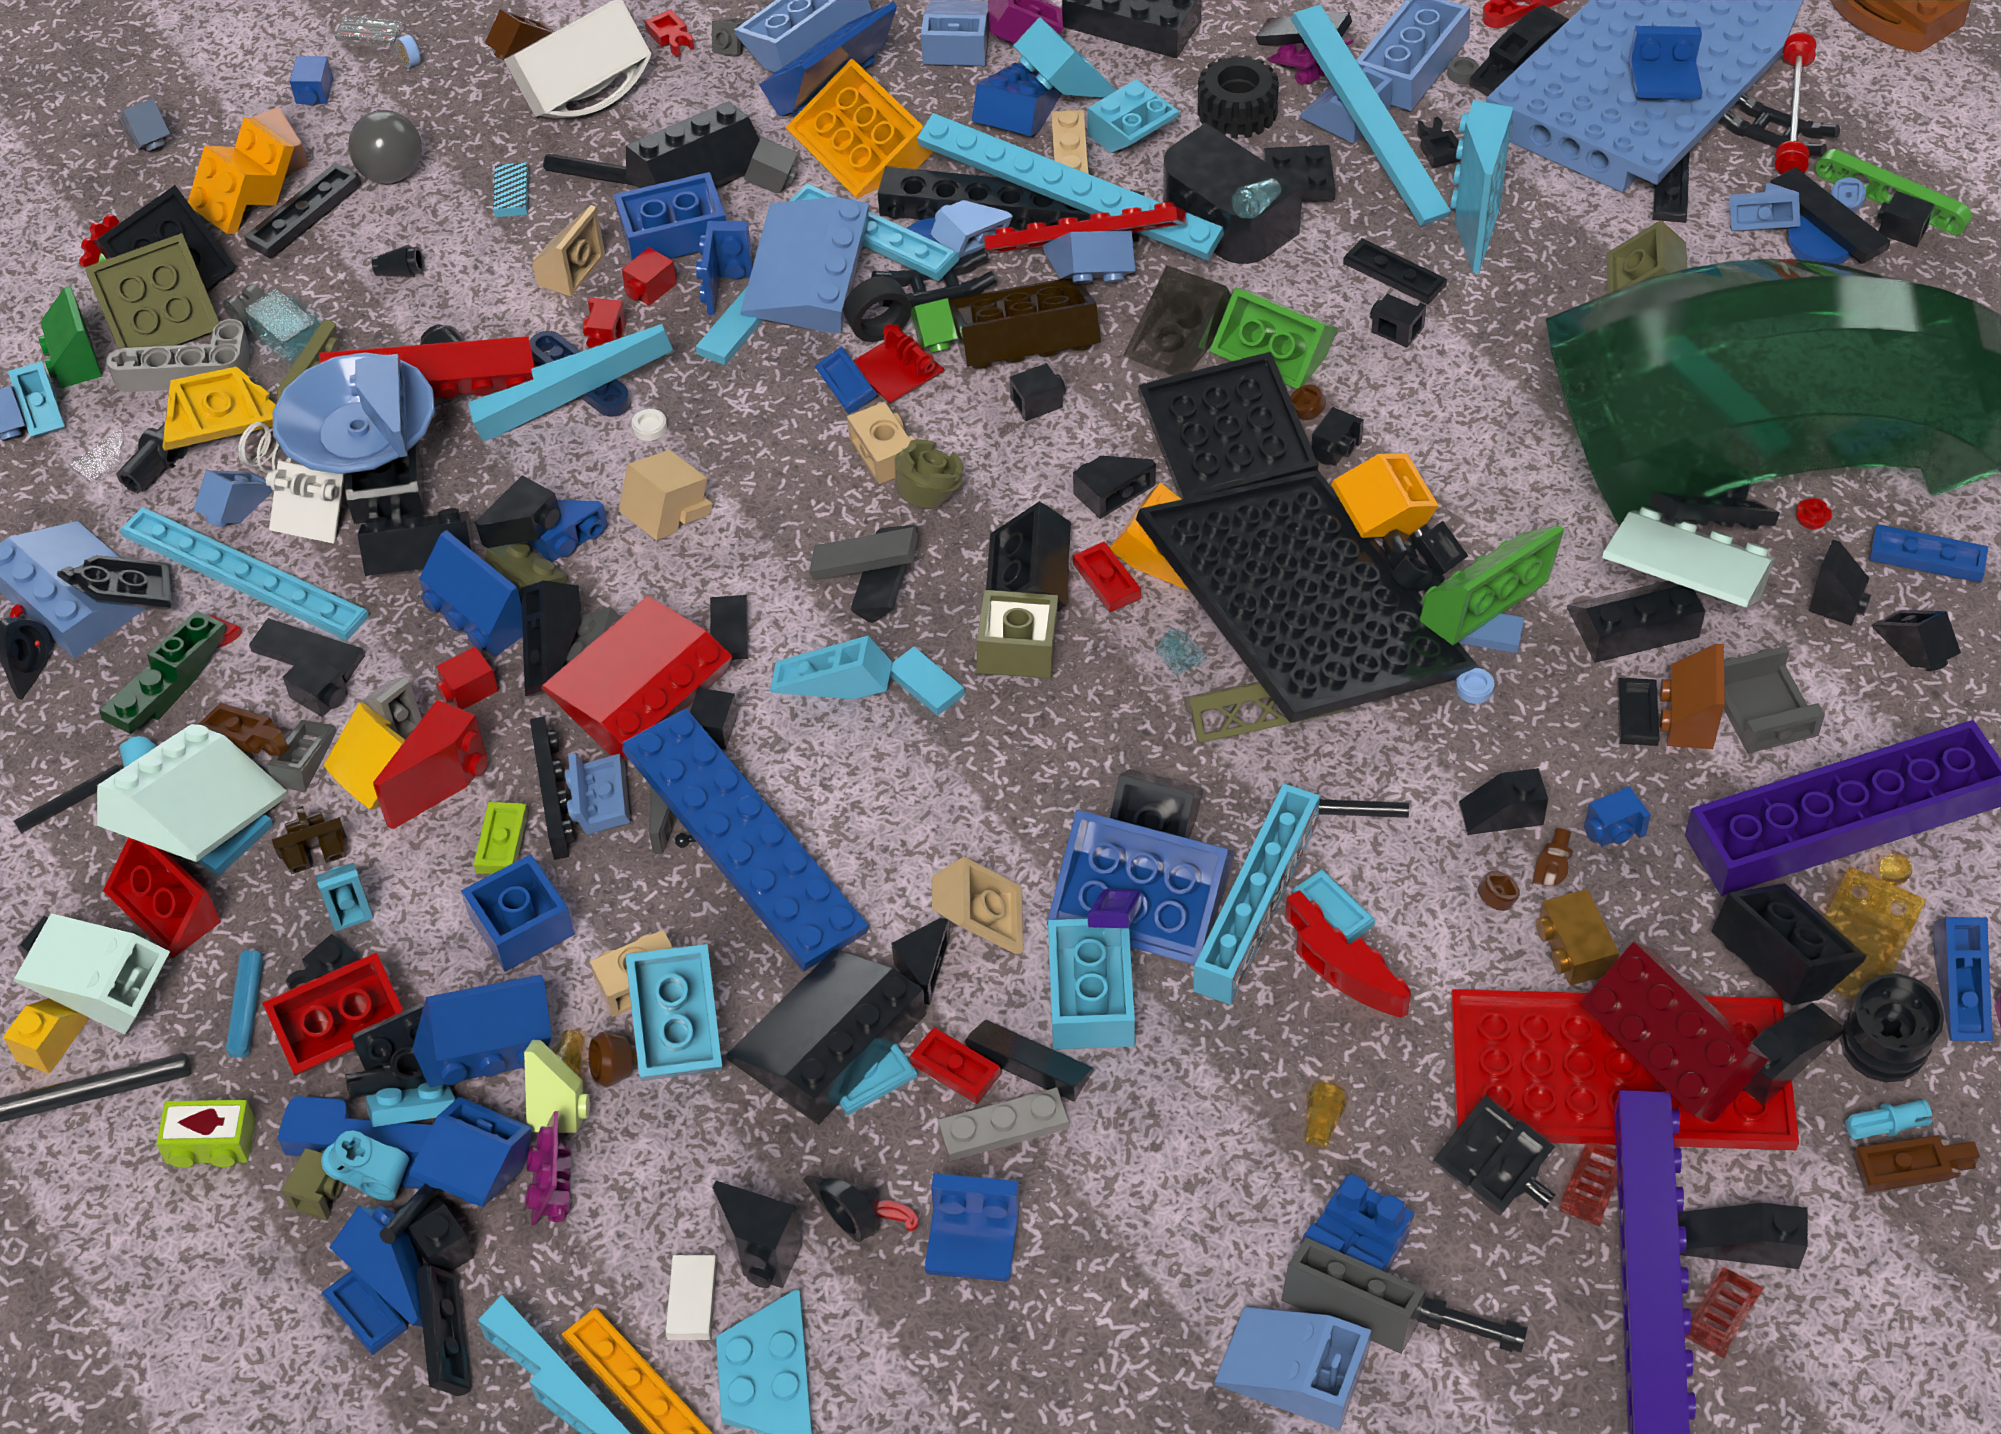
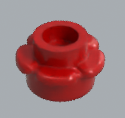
M1818 498L1802 500L1796 507L1798 510L1796 517L1799 523L1807 529H1820L1832 518V510L1827 508V504Z

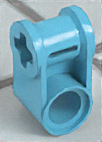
M353 1130L341 1134L332 1145L325 1149L321 1158L322 1168L328 1176L357 1188L372 1198L383 1201L395 1199L409 1162L408 1155L400 1149L382 1144L363 1135L361 1132ZM351 1141H355L353 1145H349ZM341 1165L344 1166L341 1170H338Z

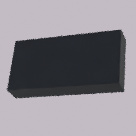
M747 595L710 597V635L733 656L731 660L748 659Z
M1618 678L1619 744L1658 746L1660 737L1657 679Z

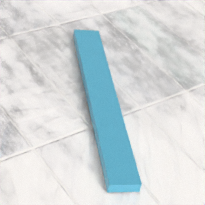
M1321 4L1294 12L1291 18L1292 23L1420 227L1447 217L1451 212L1450 208Z
M142 507L120 529L121 535L124 538L345 641H348L369 617L368 611L360 606L145 507Z

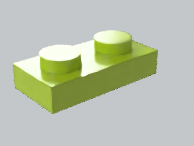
M488 802L473 864L476 874L491 875L518 861L528 817L526 804Z

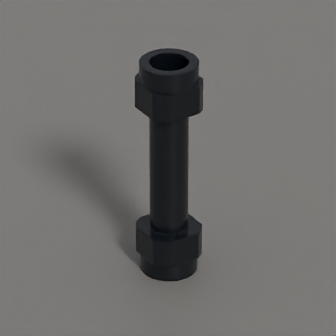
M1425 1296L1419 1319L1420 1323L1427 1324V1327L1440 1330L1441 1324L1499 1341L1500 1349L1510 1352H1522L1528 1327L1509 1319L1503 1325L1447 1308L1446 1300L1436 1297L1432 1299Z

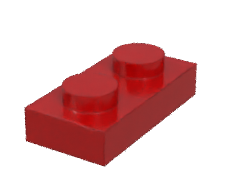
M1105 541L1073 555L1074 567L1109 613L1141 599V588Z
M935 1027L931 1029L910 1055L912 1066L976 1104L979 1103L1001 1075L999 1065Z

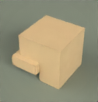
M670 449L629 463L626 468L619 512L655 540L670 536L678 530L679 522L685 525L706 517L711 513L713 503L704 497L708 478Z

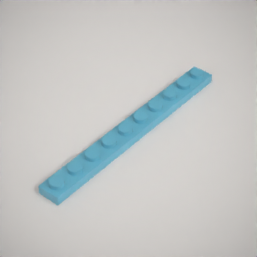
M932 113L917 137L919 146L1089 214L1110 213L1111 217L1122 215V210L1127 208H1142V212L1154 210V205L1161 203L935 113ZM1186 213L1187 225L1137 232L1209 261L1224 235L1223 227Z

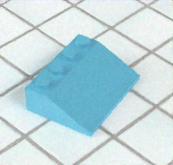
M1473 100L1469 113L1463 112L1459 133L1464 134V139L1460 138L1456 153V159H1461V164H1457L1453 184H1458L1459 186L1458 189L1453 191L1450 208L1456 209L1454 222L1472 272L1480 274L1501 207L1513 107Z

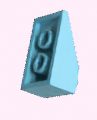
M1041 17L1013 45L1022 54L1019 61L1032 73L1037 69L1040 73L1036 78L1048 90H1051L1054 86L1063 95L1103 98L1117 91L1084 56Z

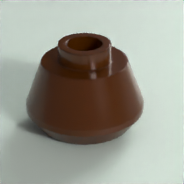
M599 1032L590 1041L588 1051L589 1067L592 1078L597 1084L608 1088L628 1078L631 1075L632 1069H636L638 1063L636 1047L633 1044L630 1045L625 1037L607 1032Z

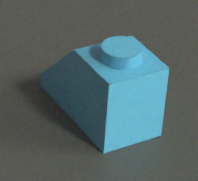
M354 863L334 867L327 872L316 875L319 890L335 931L373 919Z

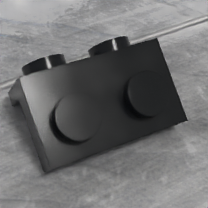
M425 1002L352 1034L351 1039L355 1046V1052L365 1071L380 1066L382 1062L390 1061L397 1050L404 1047H413Z

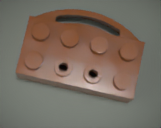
M1830 0V2L1842 16L1867 34L1904 50L1922 52L1964 26L1971 0Z

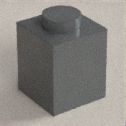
M761 137L744 180L771 192L781 193L784 184L791 185L798 167L794 166L793 163L798 152Z

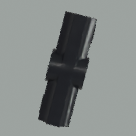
M165 423L159 429L152 427L144 431L138 442V451L116 473L119 482L128 490L137 494L140 491L143 492L165 467L172 469L176 466L174 463L178 459L184 458L186 446L164 451L162 445Z

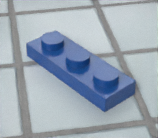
M1877 524L1869 560L1981 583L1985 574L1989 546Z

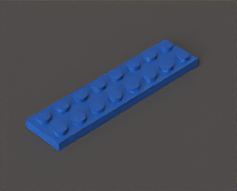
M687 708L623 742L622 751L803 972L821 962L832 950H841L868 932L869 925Z

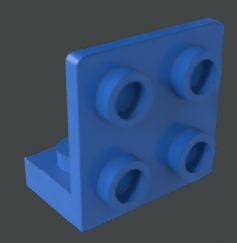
M1635 26L1629 53V63L1636 97L1646 99L1675 98L1680 100L1702 98L1703 91L1696 64L1702 38L1701 27Z
M708 221L706 235H700V254L703 256L702 259H697L696 276L697 279H702L703 281L700 285L701 303H706L708 315H715L720 277L739 279L750 277L754 262L748 221Z
M933 1173L931 1186L933 1215L925 1260V1272L930 1275L1009 1281L1020 1208L1018 1181Z

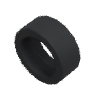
M879 276L867 279L852 289L845 299L843 312L854 334L862 341L873 343L884 340L882 332L888 324L899 325L903 329L911 317L912 306L902 286L895 279ZM883 300H893L890 307L881 315L875 318L862 319L865 312L872 305Z

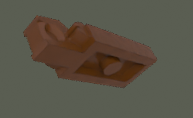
M224 703L216 706L197 724L224 735L240 750L258 754L263 749L268 755L281 757L290 748V745L287 744L283 737L284 733L277 725L273 724L270 717Z
M1939 1135L1858 1147L1855 1149L1853 1157L1865 1191L1870 1193L1957 1178L1961 1174L1960 1171L1975 1169L1980 1155L1974 1141L1950 1145L1948 1139H1940Z

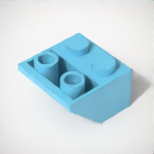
M1135 79L1088 107V136L1112 153L1132 145L1177 118L1179 110Z

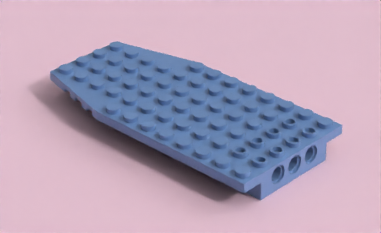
M1590 0L1486 98V102L1513 107V123L1509 140L1513 144L1621 192H1624L1638 177L1657 185L1725 113L1731 109L1740 99L1741 95L1745 94L1781 57L1786 38L1790 36L1792 26L1795 24L1804 0ZM1635 26L1701 27L1702 38L1696 60L1703 91L1701 99H1646L1636 97L1629 63V53Z

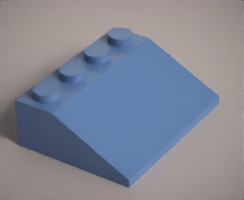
M840 197L770 203L742 304L741 315L840 334L845 317L843 312L844 302L852 289L867 230L869 203Z
M74 521L8 537L0 543V593L14 605H22L23 613L31 621L45 627L50 638L72 658L75 659L147 608L96 602L57 576L59 570L69 566L72 568L79 567L84 564L85 559L95 555L120 558L80 522Z

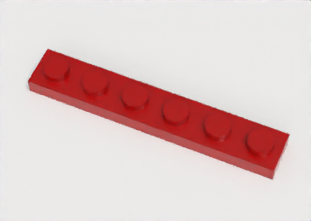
M1166 202L1155 204L1154 210L1142 212V208H1127L1122 210V215L1111 217L1110 213H1095L1090 215V220L1079 222L1078 218H1063L1058 220V225L1046 226V223L1039 222L1027 224V230L1015 231V228L1012 227L999 228L995 230V235L984 236L985 250L993 253H1005L1043 247L1044 244L1069 232L1132 231V233L1187 225L1186 211L1176 206L1174 207V203Z

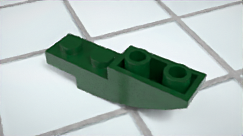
M197 610L147 654L150 665L99 709L101 719L129 734H132L149 717L159 720L202 672L226 630L225 624Z

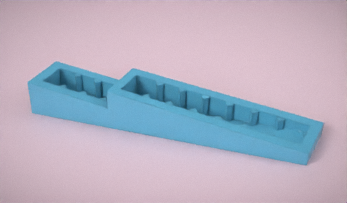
M663 324L532 368L534 380L468 402L473 424L483 442L498 437L672 352V344Z
M503 1295L478 1319L484 1338L534 1375L529 1383L535 1399L580 1434H631Z

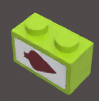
M247 1100L165 1101L156 1146L165 1163L177 1168H189L193 1163H211L214 1166L223 1168L231 1167L235 1163H248L255 1117Z

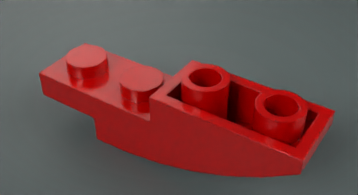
M1300 890L1287 897L1285 918L1298 932L1296 953L1313 971L1342 993L1366 1006L1399 1018L1408 1015L1411 996L1410 989L1401 977H1395L1386 967L1384 958L1375 948L1371 949L1362 938L1348 945L1342 931L1338 928L1333 929L1324 918L1319 905L1313 900L1309 901Z

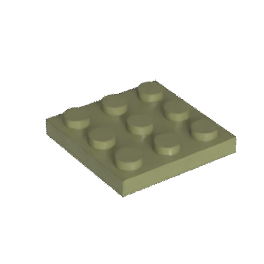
M182 233L84 268L118 349L176 346L212 333L214 327L219 323Z

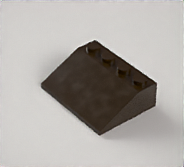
M1073 278L948 299L958 337L956 341L961 357L967 367L972 366L974 369H983L990 367L992 362L1005 360L1008 363H1016L1025 360V356L1038 354L1042 357H1049L1058 354L1059 350L1072 348V350L1081 351L1091 348L1092 344L1101 343L1097 304L1082 284L1073 283Z

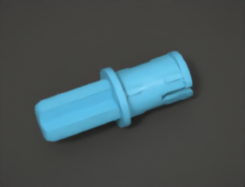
M1924 1099L1894 1106L1884 1103L1877 1110L1850 1115L1845 1120V1127L1849 1137L1855 1140L1885 1133L1887 1136L1892 1137L1905 1129L1929 1126L1932 1123V1119L1923 1117L1932 1116L1929 1104Z

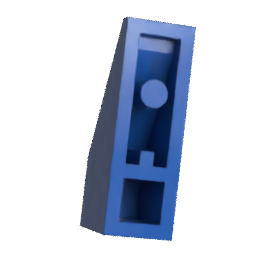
M1945 917L1933 921L1935 966L1949 1040L1993 1041L1988 918Z
M358 1206L329 1248L412 1326L422 1327L416 1270L420 1268V1264L409 1234L403 1231L393 1243L387 1244L383 1242L379 1233L395 1214L383 1206H378L376 1209Z

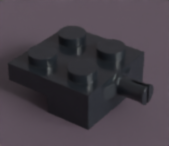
M1329 145L1264 148L1263 161L1302 186L1301 207L1302 201L1335 200L1336 189Z
M1486 1095L1432 1161L1433 1164L1498 1216L1503 1214L1510 1203L1524 1192L1542 1205L1544 1209L1556 1195L1535 1179L1541 1164L1555 1146L1524 1121L1515 1119Z

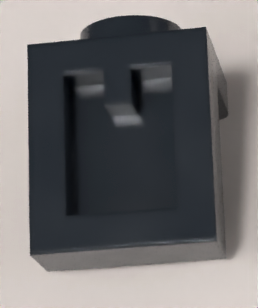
M1441 521L1431 529L1426 523L1409 535L1414 549L1417 548L1432 571L1442 575L1468 557L1444 521Z

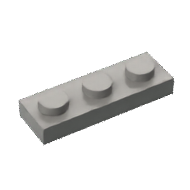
M1057 1088L938 1119V1127L949 1161L1067 1130L1069 1129V1120Z

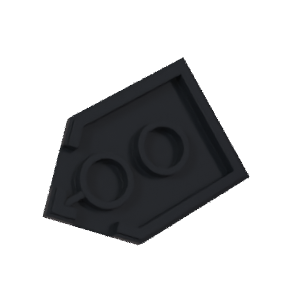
M95 555L85 559L84 564L79 567L72 568L69 566L57 572V576L67 584L99 603L170 610L171 608L169 564Z

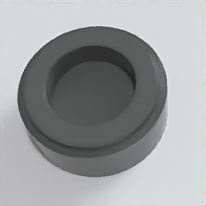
M1469 57L1454 58L1448 63L1447 76L1456 84L1467 85L1470 83V77L1479 68V64Z

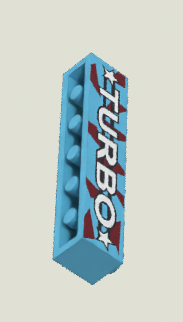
M1283 783L1194 965V992L1229 1005L1232 1004L1318 824L1320 795Z

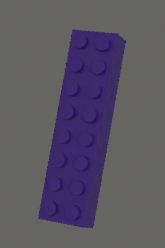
M1970 720L1691 808L1685 837L1719 894L1724 896L1730 892L1743 890L2001 807V759L1975 721Z

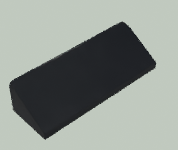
M915 525L884 527L878 529L875 534L914 527L916 533H918V527ZM907 564L863 571L851 605V611L871 623L876 622L892 611Z
M984 1020L965 1040L967 1047L1000 1066V1069L1046 1090L1057 1088L1060 1096L1073 1102L1076 1101L1094 1071L1093 1067L988 1020Z

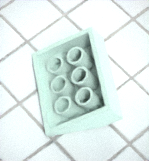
M1641 506L1640 512L1634 510L1627 514L1602 556L1604 559L1746 608L1761 599L1776 559L1768 556L1769 549L1747 542L1745 548L1731 543L1733 537L1712 530L1709 536L1696 531L1697 524L1686 520L1682 524H1674L1662 520L1661 512Z
M191 724L97 785V826L197 862L284 800L287 790L227 737L208 730L205 726Z

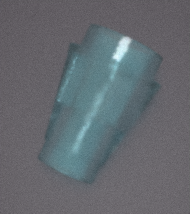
M1270 178L1239 187L1231 201L1235 213L1241 218H1256L1280 196V185L1275 179Z

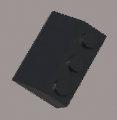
M1039 501L990 533L986 590L1058 595L1057 612L1065 607L1067 604L1071 521Z
M1664 581L1567 605V609L1594 663L1699 638L1705 616V609L1694 589L1671 581Z
M1785 883L1728 893L1711 930L1729 951L1735 953L1750 967L1756 976L1762 978L1777 992L1783 1001L1791 1006L1822 999L1858 968L1867 956Z

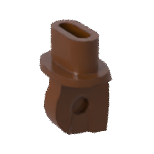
M1562 828L1554 830L1551 843L1545 844L1537 858L1532 884L1556 886L1564 881L1568 874V859L1573 855V850L1568 848L1570 831Z

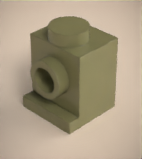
M305 1148L283 1186L282 1192L290 1209L328 1221L331 1213L327 1205L330 1199L335 1200L339 1196L343 1182L331 1178L323 1170L321 1158L325 1150L317 1152Z

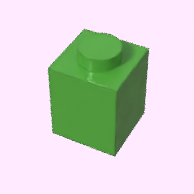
M948 298L914 306L911 309V317L921 349L929 348L930 353L950 349L949 342H953L958 337Z

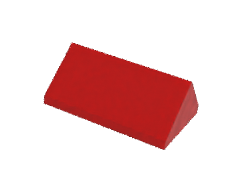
M128 837L103 892L158 946L170 951L168 955L170 958H174L220 924V918L209 893L165 850Z

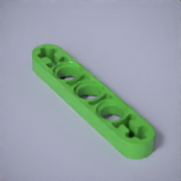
M1831 149L1826 151L1816 164L1818 176L1834 184L1847 177L1857 179L1856 174H1863L1870 182L1869 185L1864 184L1866 197L1883 204V202L1889 203L1893 196L1888 193L1886 187H1893L1898 192L1935 204L1929 225L1956 236L1963 233L1972 221L1971 210L1962 202L1840 150Z

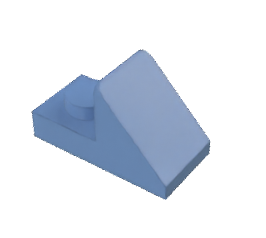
M1766 183L1765 192L1730 195L1731 231L1800 227L1799 192L1772 183Z

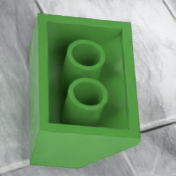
M1235 287L1209 352L1230 361L1271 352L1284 384L1298 389L1304 386L1327 357L1338 328L1249 290Z

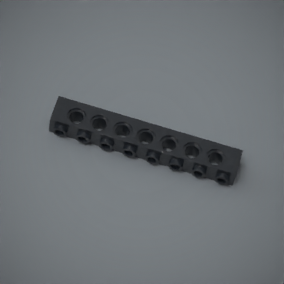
M885 166L878 190L879 215L893 219L923 220L935 218L936 213L943 206L952 205L962 200L1009 212L1013 217L1008 227L1019 231L1027 230L1026 225L1042 222L1046 223V226L1058 225L1059 219L1078 218L1079 222L1090 220L1091 215L999 177ZM1133 191L1135 193L1145 196V192ZM1132 233L1133 241L1139 242L1140 233Z

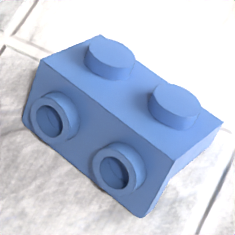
M576 752L569 754V769L565 770V778L572 795V799L567 801L568 812L572 821L579 822L587 835L630 823L625 762L621 755L616 754L583 764Z

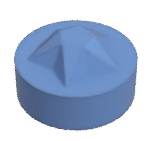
M1847 177L1837 181L1831 191L1832 196L1853 212L1859 210L1866 200L1865 186L1856 178Z

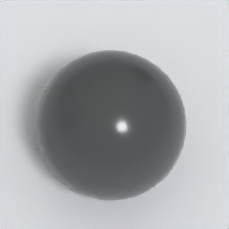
M377 110L364 115L353 126L349 135L348 151L350 159L359 173L371 181L389 184L399 182L413 173L421 159L422 142L418 130L408 118L394 111Z

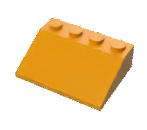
M852 58L785 127L857 199L879 188L885 166L918 169L934 152L918 144L917 137L924 126Z

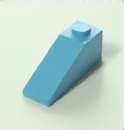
M864 636L776 661L770 691L780 694L859 699L887 691L892 661L869 636Z

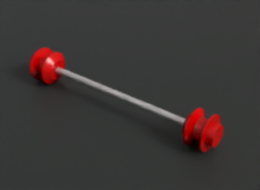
M1797 32L1788 36L1784 46L1783 59L1788 65L1795 67L1790 141L1779 145L1775 153V168L1780 174L1794 167L1804 173L1809 166V149L1805 144L1797 141L1802 67L1809 66L1815 60L1817 44L1812 35L1804 32Z

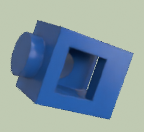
M1629 786L1589 803L1584 828L1588 838L1594 843L1598 842L1601 847L1612 842L1621 844L1629 840L1634 833L1639 839L1646 836L1651 814Z

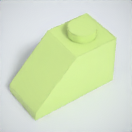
M532 1040L524 1051L527 1125L532 1127L531 1132H539L541 1126H547L554 1111H559L558 1133H577L583 1123V1119H588L590 1114L589 1094H583V1080L541 1040Z

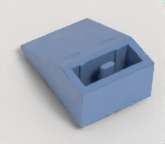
M931 0L924 12L921 29L923 64L985 66L990 31L988 1Z
M1244 1307L1214 1385L1341 1430L1369 1353L1372 1330L1330 1315Z

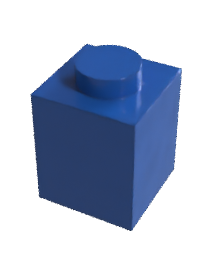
M296 56L289 81L296 104H327L333 83V75L327 56Z

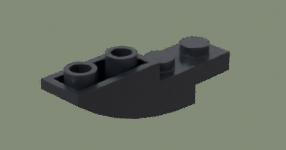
M1545 5L1528 12L1492 45L1489 50V57L1470 77L1469 86L1489 96L1569 19Z

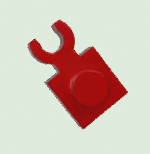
M672 9L644 21L648 34L661 47L670 44V50L673 55L680 56L679 46L681 45L688 46L690 50L694 49L693 37L688 33L687 25Z

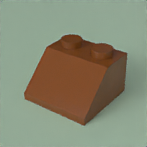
M1716 643L1671 664L1669 678L1661 680L1660 702H1667V709L1661 710L1660 732H1667V746L1714 749L1725 706L1724 644Z

